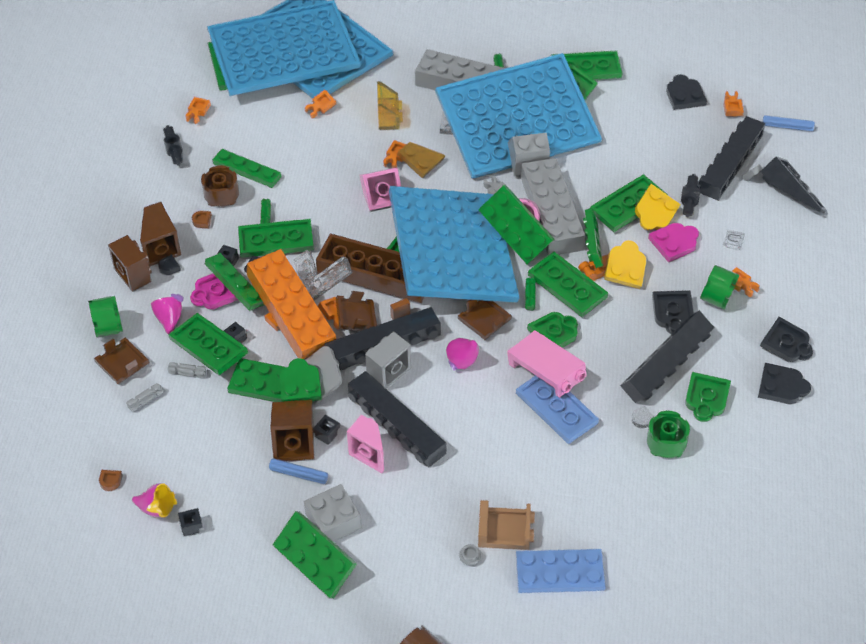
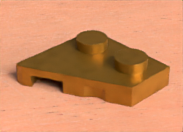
M412 142L407 143L397 153V156L421 178L426 176L445 158V155Z

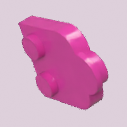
M672 223L649 233L648 239L669 263L695 250L699 231L694 226Z
M213 273L198 279L195 282V290L190 296L193 305H204L207 309H216L238 300Z

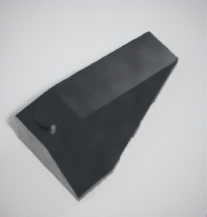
M776 156L760 170L763 174L762 178L767 184L776 186L819 212L825 213L827 211L819 199L812 192H808L809 186L799 179L801 176L787 159Z

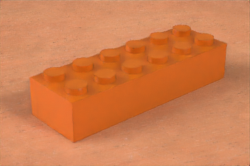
M281 249L247 263V277L298 358L306 359L324 347V343L336 340V334Z

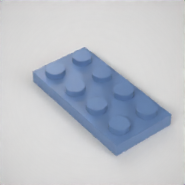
M537 376L516 388V394L567 444H570L599 423V418L570 391L559 398L556 396L555 388Z
M601 549L516 551L518 593L605 591Z

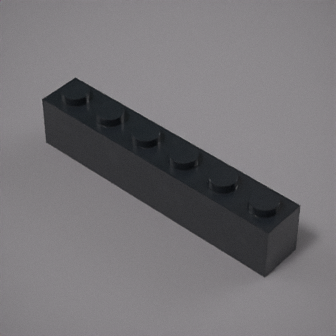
M746 116L743 121L738 123L736 131L731 133L728 143H724L721 153H717L714 163L708 166L705 176H701L698 183L701 194L719 201L762 138L766 123Z
M429 307L324 343V346H328L333 350L335 358L339 363V369L345 370L348 367L366 362L365 354L367 351L393 332L411 346L440 336L441 323L433 308Z
M700 310L690 315L620 385L621 388L635 403L641 400L647 401L653 395L652 391L654 389L657 390L665 383L663 379L666 376L668 378L677 371L675 367L685 363L688 360L687 355L689 353L693 354L699 349L700 346L698 344L705 342L711 336L710 332L715 327Z
M364 371L348 383V397L350 400L358 403L364 413L370 414L379 426H383L392 438H396L401 442L405 450L412 452L418 462L424 463L429 468L446 455V442L367 371Z

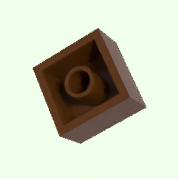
M126 235L108 244L113 268L132 292L152 282L150 277L152 271L147 264L149 258L144 251H140L139 245L135 240L132 241Z

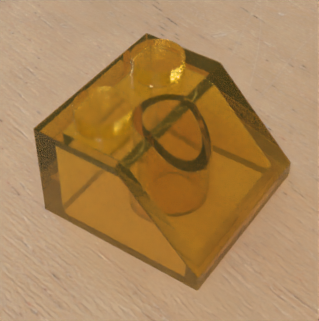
M377 81L379 130H400L399 122H403L402 112H399V110H402V100H398V93L381 81Z

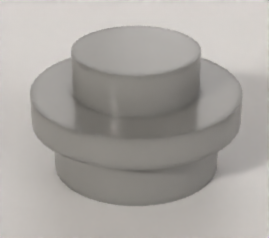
M472 544L465 545L459 553L461 562L466 565L478 563L481 557L480 550Z

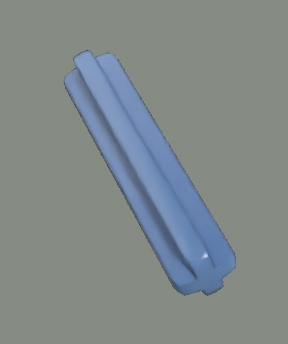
M767 115L763 117L762 121L766 123L765 126L813 131L815 126L814 121Z
M274 458L269 463V469L272 471L321 484H326L328 480V473Z

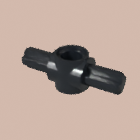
M166 125L163 128L165 135L163 141L166 153L171 157L173 164L179 166L180 163H183L181 155L183 149L180 137L175 134L172 126Z
M695 174L688 176L687 184L682 188L680 202L684 205L682 213L687 218L693 216L694 207L699 204L701 189L697 186L698 176H695Z

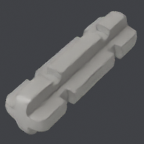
M170 362L168 373H179L178 375L192 377L197 375L196 377L204 378L206 367H196V365L182 363L178 365V363Z
M156 383L151 386L150 390L148 388L135 396V399L128 400L126 404L129 410L135 411L139 408V405L143 406L154 399L155 395L159 396L164 392L160 384Z

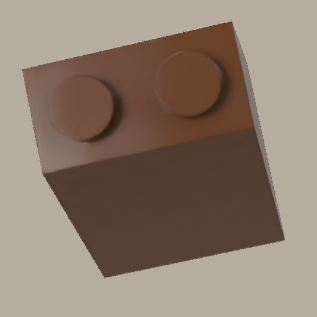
M161 201L146 206L143 209L140 243L142 251L149 258L147 262L149 267L158 264L161 259L171 254L174 258L181 256L177 230Z
M312 400L272 402L270 428L273 458L282 461L313 460L314 418Z

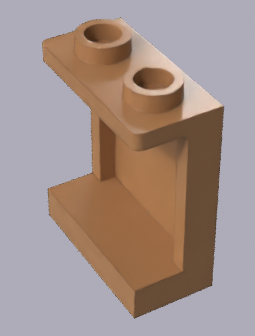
M480 500L478 547L529 550V542H534V529H530V524H534L535 511H531V503H527L526 509L489 507L488 500Z

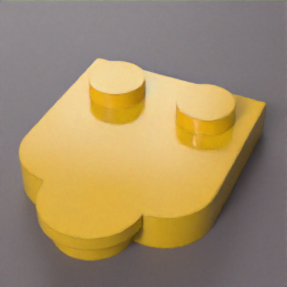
M651 184L636 205L635 213L640 218V225L643 229L659 230L670 223L681 204Z
M627 240L621 246H615L611 249L608 255L604 280L637 289L642 287L646 257L639 251V247L635 242Z

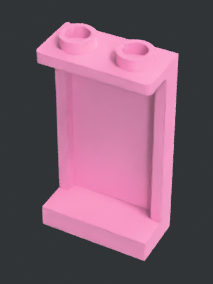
M533 331L507 351L511 367L523 366L554 387L556 396L559 398L568 393L571 388L582 382L586 377L585 362L537 331Z

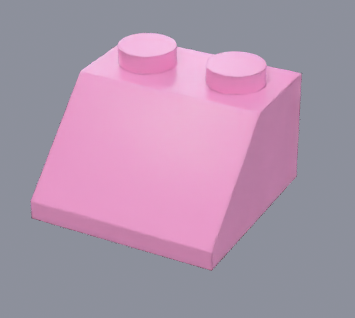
M398 168L360 175L363 194L369 210L391 206L389 188L390 186H401Z
M360 415L347 431L349 455L383 473V446L378 424L373 419Z

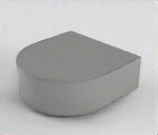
M759 164L742 175L744 181H747L760 173V170L763 168Z

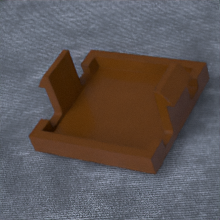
M351 291L349 299L337 295L335 300L340 329L362 331L377 326L373 299L363 301L364 292Z
M469 299L466 302L467 310L465 312L462 311L458 315V320L484 340L512 319V315L494 301L479 300L477 302V300Z
M126 337L120 340L118 345H116L114 338L102 345L105 353L103 355L99 354L94 358L95 363L117 384L149 364V360Z

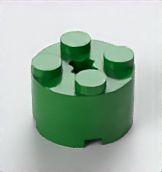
M714 265L700 299L725 310L729 301L727 298L731 297L735 288L733 285H736L740 275Z
M115 296L88 301L96 338L123 332Z
M661 411L654 418L652 417L649 422L646 439L651 454L664 458L682 456L687 447L690 433L689 422L684 420L681 414L675 411Z

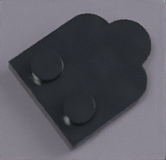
M678 74L673 77L672 82L667 84L666 93L673 110L706 106L707 99L697 80Z
M691 290L652 292L655 322L659 326L665 327L668 333L672 334L690 315L694 314Z
M781 317L777 318L760 344L764 349L788 362H795L798 359L803 361L809 360L813 355L812 346L808 343L810 340L809 334Z
M770 363L764 364L758 398L784 404H795L799 397H805L810 393V382L803 379L802 373L797 369Z

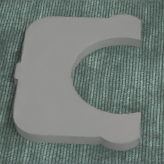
M324 346L310 357L304 359L308 365L320 367L322 370L323 380L320 386L322 400L340 387L342 375L338 360H336L334 352L330 347ZM322 400L312 401V404L317 405L321 403Z

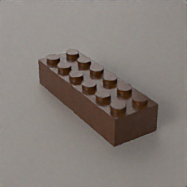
M330 233L316 258L318 275L400 298H408V300L421 304L424 300L422 296H407L400 252Z

